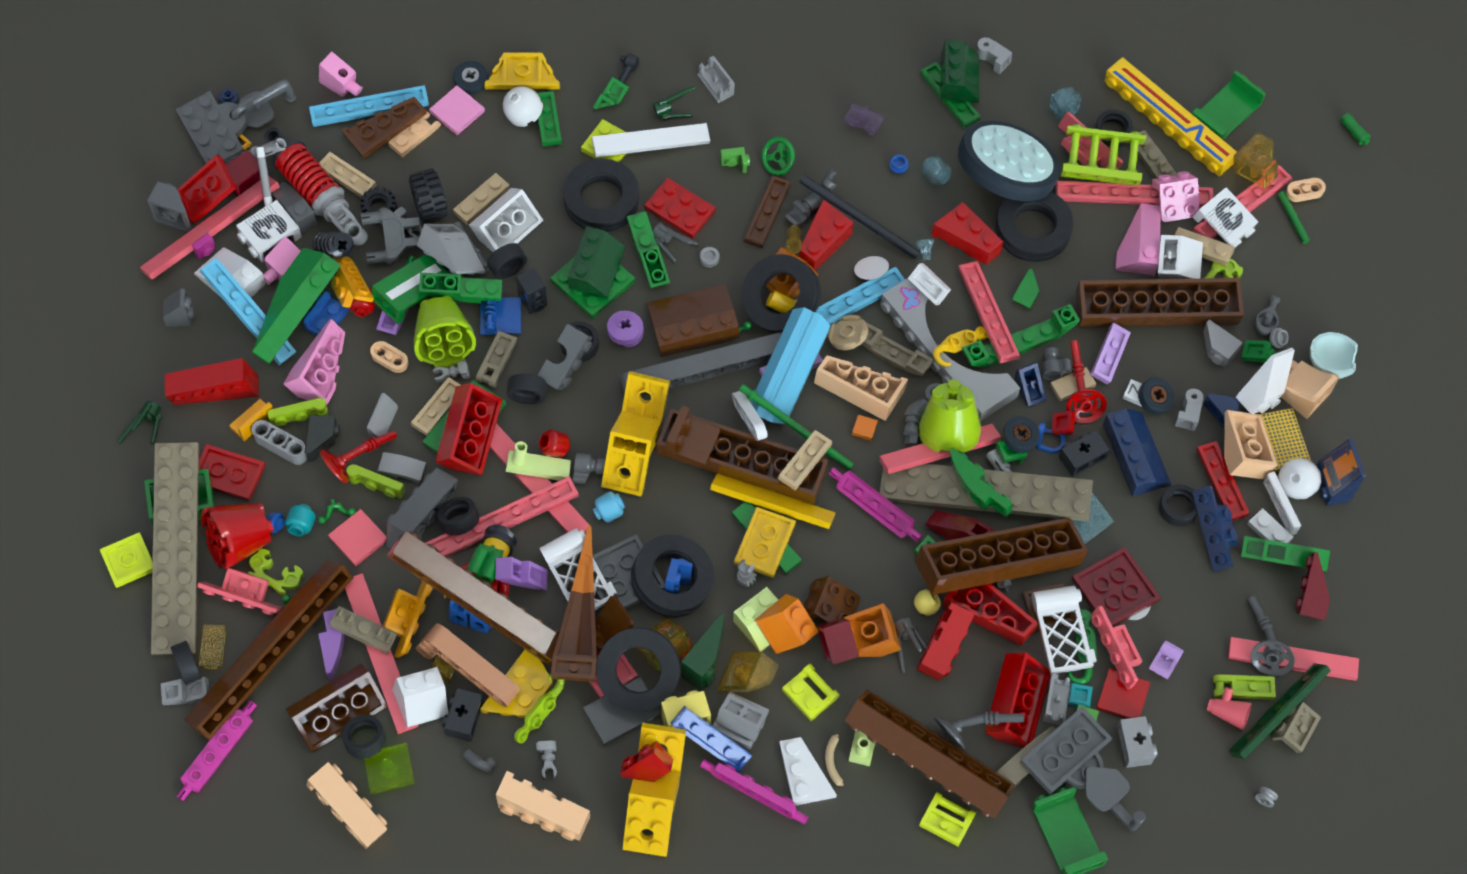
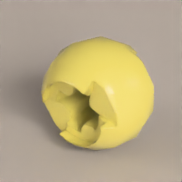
M924 589L915 596L914 605L920 614L931 616L939 610L941 601L937 594L931 595L928 589Z

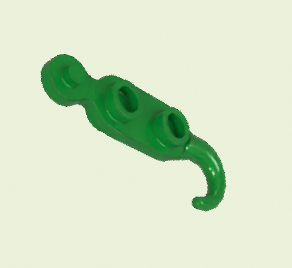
M1082 609L1080 612L1089 649H1094L1097 658L1095 632L1089 626L1091 613L1088 610ZM1076 633V645H1078L1081 641V636ZM1077 651L1080 663H1087L1086 656ZM1093 668L1084 669V676L1082 678L1074 677L1071 671L1067 672L1068 678L1073 683L1086 684L1092 678Z

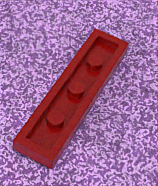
M1217 441L1198 446L1196 449L1197 454L1220 504L1228 505L1232 513L1231 520L1234 521L1247 517L1250 512L1233 476L1229 474L1225 458Z

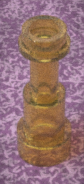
M792 225L787 230L786 250L791 254H796L802 248V241L800 239L801 229L796 225Z

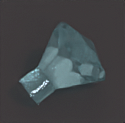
M923 238L915 244L921 251L923 260H930V252L933 248L934 240Z

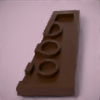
M412 97L392 106L391 110L384 113H376L373 118L366 121L356 122L357 125L340 130L365 159L426 115L427 112L415 97Z

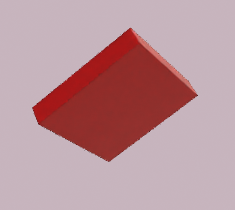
M1109 668L1096 709L1124 719L1140 717L1151 682L1138 678L1136 684L1127 690L1120 681L1118 671Z

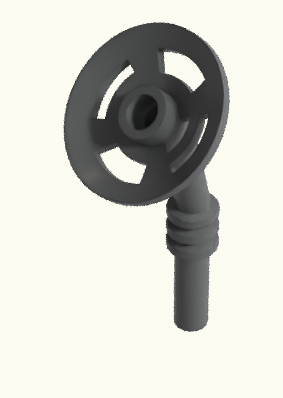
M1252 596L1248 599V602L1258 619L1257 624H1259L1261 631L1265 632L1267 640L1261 641L1254 646L1251 653L1252 663L1263 674L1283 676L1292 670L1295 663L1294 654L1287 645L1276 641L1272 629L1273 624H1271L1269 617L1265 616L1256 597ZM1268 645L1263 652H1258L1262 646ZM1262 659V661H1263L1266 665L1271 666V668L1266 667V666L1263 665L1259 660ZM1284 659L1289 661L1285 667L1279 668L1278 664H1281Z
M986 711L985 714L958 719L956 722L953 721L951 723L937 716L934 717V720L956 745L965 750V743L960 735L963 727L981 723L989 725V722L991 725L994 722L996 725L999 722H1024V714H999L998 711L995 714L991 711L989 714Z

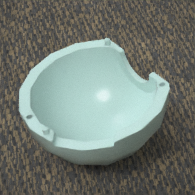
M1327 332L1319 334L1313 339L1309 356L1314 368L1336 374L1341 379L1352 375L1356 370V363L1354 361L1358 345L1348 336Z

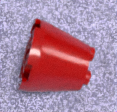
M262 503L211 506L201 511V525L203 527L206 526L207 540L205 541L216 565H222L223 570L235 566L271 542L270 532H273V525L270 520H266Z

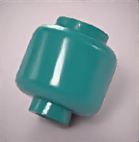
M306 504L292 506L285 519V526L288 532L299 537L308 534L315 522V513Z

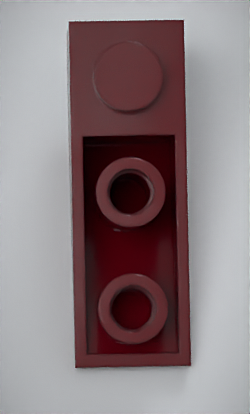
M936 510L925 523L927 527L949 540L994 531V529L975 518Z
M1312 552L1311 556L1308 555L1306 558L1305 567L1308 569L1306 576H1302L1300 588L1303 590L1301 597H1297L1295 609H1298L1297 614L1325 620L1330 597L1319 554Z

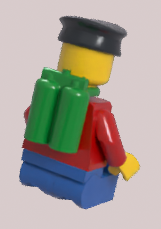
M502 525L488 526L485 529L482 544L475 549L470 562L460 568L470 570L474 574L473 577L479 581L483 580L492 586L491 589L495 592L509 596V584L495 579L496 558L509 557L512 554L513 548L517 544L514 533ZM450 601L449 622L467 627L470 621L471 629L489 633L491 626L454 601Z

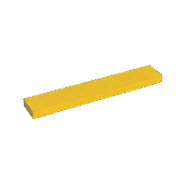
M718 473L710 488L712 491L826 529H830L836 512Z

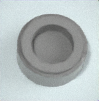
M706 247L701 250L700 263L703 266L712 268L719 263L720 254L717 249Z

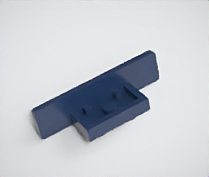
M1212 486L1193 490L1192 494L1213 571L1217 572L1233 567L1228 547L1238 545V536L1233 527L1232 513L1228 505H1217Z

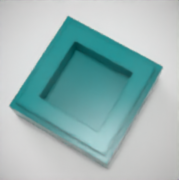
M1071 683L1067 705L1077 707L1080 704L1090 708L1093 687Z

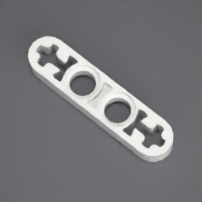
M740 391L732 393L734 406L756 441L767 438L765 425L746 395Z

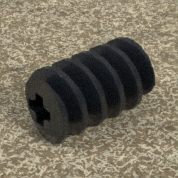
M320 231L313 239V248L315 251L325 253L329 257L343 258L352 252L353 239L344 232Z

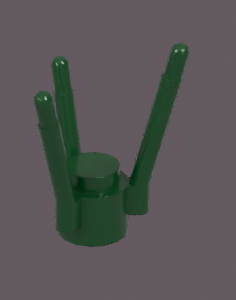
M696 86L687 88L666 99L653 102L656 116H662L663 120L692 117V113L669 114L672 111L670 101L696 89Z
M146 401L138 415L118 439V443H121L131 430L135 431L142 420L146 422L154 420L150 441L151 444H154L159 421L162 418V415L159 414L161 407L153 401Z

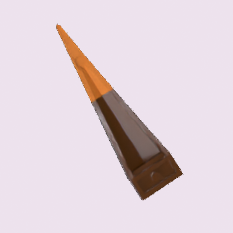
M588 525L572 590L553 653L551 679L595 682L597 650L591 525Z

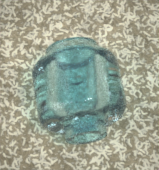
M939 156L929 157L923 163L922 173L931 184L941 185L950 179L951 167Z

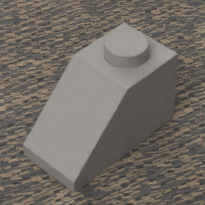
M1211 320L1207 321L1203 330L1207 355L1215 364L1225 368L1238 353L1242 342Z

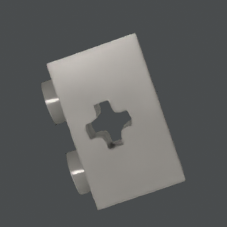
M1146 716L1121 719L1117 725L1126 768L1151 765L1155 757H1157V748L1155 744H1152V726L1150 723H1147Z

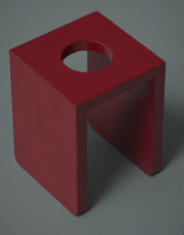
M248 150L226 165L237 187L233 191L237 197L261 180L258 160Z
M839 618L817 626L827 661H831L832 664H838L859 656L849 620Z

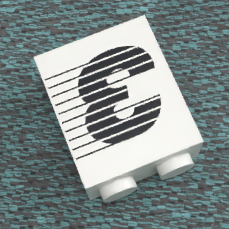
M1227 188L1223 189L1193 216L1197 223L1205 219L1228 245L1234 246V249L1242 243L1240 240L1242 237L1248 238L1256 231L1254 227L1258 223L1253 215Z
M277 200L236 225L238 239L242 244L246 243L248 245V251L252 257H257L261 263L264 262L263 252L279 243L283 237L291 236L294 241L302 238L298 225Z

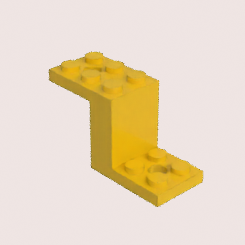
M632 371L629 372L622 412L610 432L601 487L642 496L649 458L661 433L670 384L669 380ZM642 392H647V393H649L650 396H651V399H650V400H644V399L641 397V393H642ZM627 468L631 474L625 476L621 473L620 469Z
M642 723L638 752L646 744L651 745L658 741L667 747V753L674 760L671 772L655 782L633 779L629 792L623 850L667 857L672 814L680 783L686 729ZM649 829L653 834L645 835L642 833V830Z

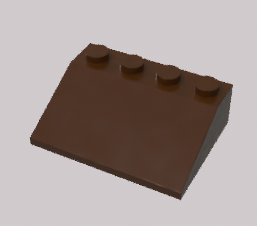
M725 284L647 303L661 357L740 338L738 322Z

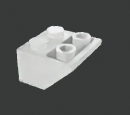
M1161 235L1158 267L1159 279H1200L1203 242L1184 236Z

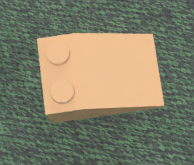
M1225 411L1224 458L1230 475L1265 479L1267 474L1271 473L1278 466L1262 417L1259 414L1252 415L1245 412Z

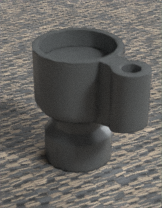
M1049 347L1043 351L1045 360L1042 364L1043 379L1055 381L1062 378L1063 374L1071 373V360L1068 358L1060 359L1059 349Z
M577 452L573 483L585 485L591 471L603 475L606 458L598 457L594 459L591 454Z

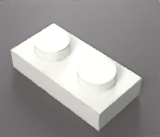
M919 263L908 278L935 305H940L951 291L924 263Z
M1264 509L1260 510L1247 523L1262 539L1289 543L1293 539V536Z

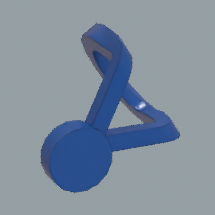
M1041 422L1039 426L1040 438L1037 444L1038 450L1047 453L1060 452L1065 444L1064 435H1057L1061 439V444L1056 448L1043 445L1041 443L1043 433H1052V429L1045 428L1046 423Z

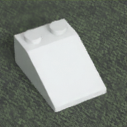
M224 247L194 272L195 276L218 294L199 272L201 268L217 257L250 297H253L266 285L263 273L248 260Z
M1293 348L1271 355L1236 396L1238 401L1252 415L1258 412L1263 413L1268 408L1273 409L1280 403L1281 400L1279 398L1285 392L1295 351Z

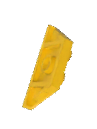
M503 53L499 63L492 70L491 77L485 82V90L513 89L515 87L560 89V83L553 75V70L547 64L543 53Z
M524 650L505 675L520 688L518 694L508 707H503L489 696L480 710L485 714L491 712L499 713L501 716L514 715L518 718H525V715L538 702L539 697L546 694L553 686V681L548 680L549 674L541 660Z

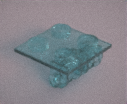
M1092 492L1089 522L1072 520L1084 544H1086L1111 525L1114 520Z

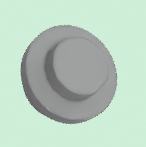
M1274 328L1272 330L1270 341L1273 347L1281 348L1288 343L1289 336L1286 330L1282 328Z

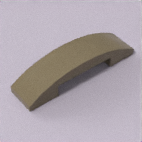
M866 322L868 335L861 345L887 363L906 372L923 376L934 362L933 358L919 350L913 352L883 336L882 330Z
M1050 727L1032 740L1003 765L997 773L1017 786L1029 774L1021 765V759L1056 730L1055 727Z

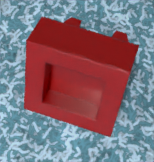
M1072 410L1053 413L1052 433L1054 435H1072L1074 432L1075 413Z

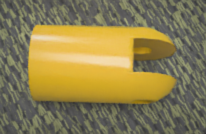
M774 290V293H770L766 306L780 313H785L795 306L797 300Z

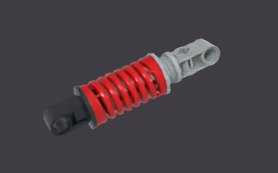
M271 127L267 129L264 133V140L267 143L273 141L276 137L282 138L286 142V147H284L286 149L277 152L273 159L274 167L284 175L298 194L304 198L315 215L323 216L327 222H333L341 232L349 234L353 239L354 245L360 246L364 244L368 238L367 232L349 211V203L344 199L345 191L321 167V164L307 150L306 145L302 141L290 142L278 128ZM356 231H359L356 236H353Z

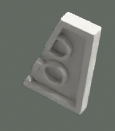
M802 738L779 741L791 799L794 804L801 805L836 798L835 791Z

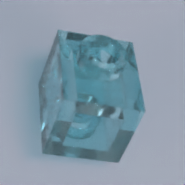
M1071 86L1066 89H1059L1056 93L1052 94L1049 106L1059 120L1067 112L1075 115L1079 111L1082 100L1080 94L1075 92Z

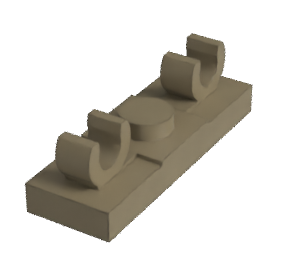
M1145 130L1141 131L1142 135L1147 136L1144 145H1138L1137 155L1154 179L1159 178L1158 176L1177 175Z
M338 606L328 626L385 654H388L397 636V633Z

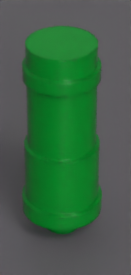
M1346 113L1341 117L1340 121L1350 131L1359 145H1367L1370 142L1371 135L1358 124L1350 113Z

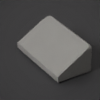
M385 393L381 394L367 425L368 435L371 438H377L388 432L398 409L397 404Z

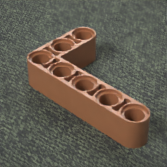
M435 624L415 647L418 653L429 660L437 654L503 707H508L520 691L518 685L441 624Z

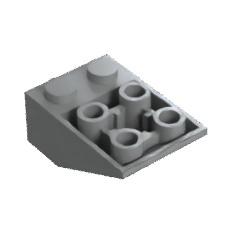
M424 224L417 246L424 250V254L435 258L438 264L446 266L453 274L467 273L475 275V273L485 272L465 232L453 224Z

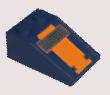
M1353 438L1343 442L1316 464L1321 473L1319 493L1321 498L1325 500L1326 506L1350 502L1366 476Z

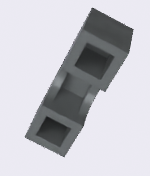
M567 324L557 340L566 348V359L559 364L546 359L537 376L543 378L547 384L557 390L567 388L572 379L570 377L571 374L580 367L582 362L580 359L584 352L587 353L589 351L593 337L575 326Z

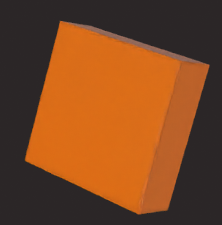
M858 415L852 436L872 441L878 420Z

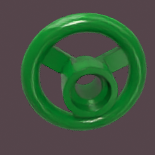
M773 137L763 146L761 160L768 173L775 176L784 175L790 171L794 164L795 151L793 145L784 137ZM779 142L777 150L773 154L767 155L770 146ZM774 160L778 162L782 169H773L768 161Z

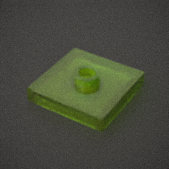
M407 742L382 748L375 756L364 758L371 795L415 784Z

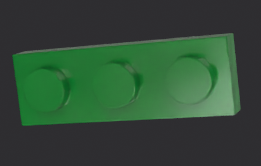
M554 91L537 93L543 103L542 113L538 118L542 147L562 144Z

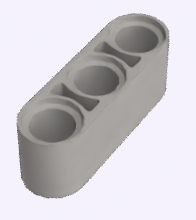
M258 420L252 425V433L258 445L295 465H301L307 460L306 447L300 439L265 420ZM261 431H267V432H266L265 434H263V435H259V434H258V433H260ZM277 441H284L282 444H275ZM301 450L300 453L293 454L294 451Z

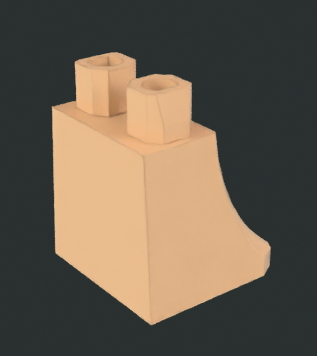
M1292 360L1285 392L1281 398L1304 418L1308 419L1331 394L1339 376L1316 369L1303 361L1298 364Z

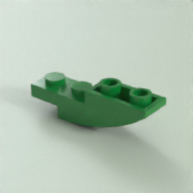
M646 211L627 216L626 219L631 231L633 245L650 288L653 289L670 284Z
M420 272L419 293L432 297L450 296L453 301L481 304V301L501 302L503 282L498 279L462 278L461 274Z
M952 448L950 450L951 465L957 480L967 495L982 510L985 511L991 506L1007 518L1012 512L1011 500L1006 495H1000L995 491V488L989 482H985V472L979 464H973L963 452H958Z
M1244 536L1241 557L1306 568L1307 556H1311L1312 552H1317L1322 570L1327 571L1330 550Z

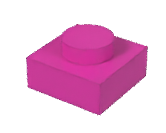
M208 233L192 244L194 253L199 259L210 255L216 249L214 240Z

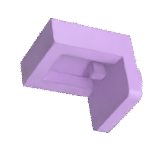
M1164 641L1149 669L1168 679L1184 651L1172 643Z

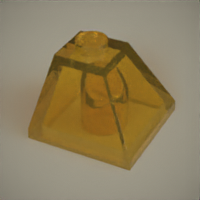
M733 652L717 690L751 692L770 685L779 665L763 652Z

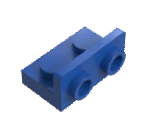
M325 291L322 296L317 298L311 312L308 311L304 316L305 329L307 332L317 336L330 319L339 325L349 309L342 307L340 302L332 299L330 293Z
M672 558L665 582V591L678 594L680 584L689 586L693 564L685 559Z

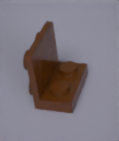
M682 406L666 440V452L706 465L720 434V428L690 417V408Z

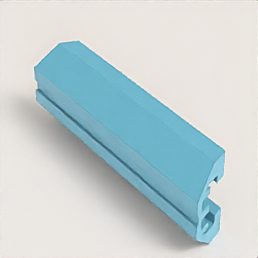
M804 307L792 310L756 389L758 391L757 394L789 417L830 330L829 323L821 314L812 312ZM753 400L750 402L761 418L773 423L785 424Z

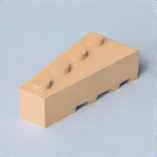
M827 355L816 371L814 383L886 421L904 394L908 379L903 377L901 379L895 378L886 372H883V374L874 372L866 366L857 367L852 362Z
M328 762L307 780L306 786L311 791L314 788L316 789L318 799L324 805L331 806L330 810L341 823L345 822L346 829L367 849L387 831L385 827L387 822L380 814L375 815L370 810L372 805L365 797L361 799L355 793L358 790L351 781L346 783L341 777L343 773L336 764L331 766Z
M506 771L496 793L498 808H500L502 813L509 816L515 814L528 824H533L534 822L541 825V828L545 831H556L561 833V836L567 840L573 841L576 839L580 841L590 819L589 810L565 798H561L559 801L552 792L546 789L538 791L532 785V782L525 779L519 782L513 779V773Z

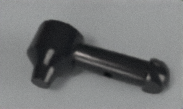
M632 54L620 57V61L624 63L625 68L618 79L623 83L626 82L631 71H634L639 66V57Z

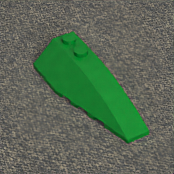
M306 248L301 250L278 283L270 308L252 351L254 355L270 364L341 266L338 262L322 252Z

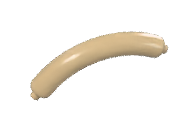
M836 734L831 736L826 746L825 764L832 781L837 786L842 787L844 785L843 779L838 774L834 765V751L839 741V735Z

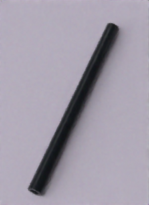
M805 174L800 179V184L912 258L916 259L920 253V250Z

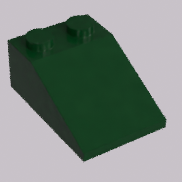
M722 613L681 661V677L700 691L705 687L709 688L716 678L715 672L724 633L725 615Z

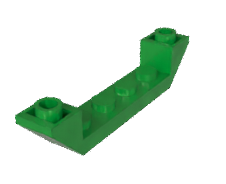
M1069 304L1054 310L1051 319L1011 334L1019 354L1059 339L1077 325L1080 319L1072 305ZM981 340L962 347L971 366L988 368L999 363L991 343L983 345Z

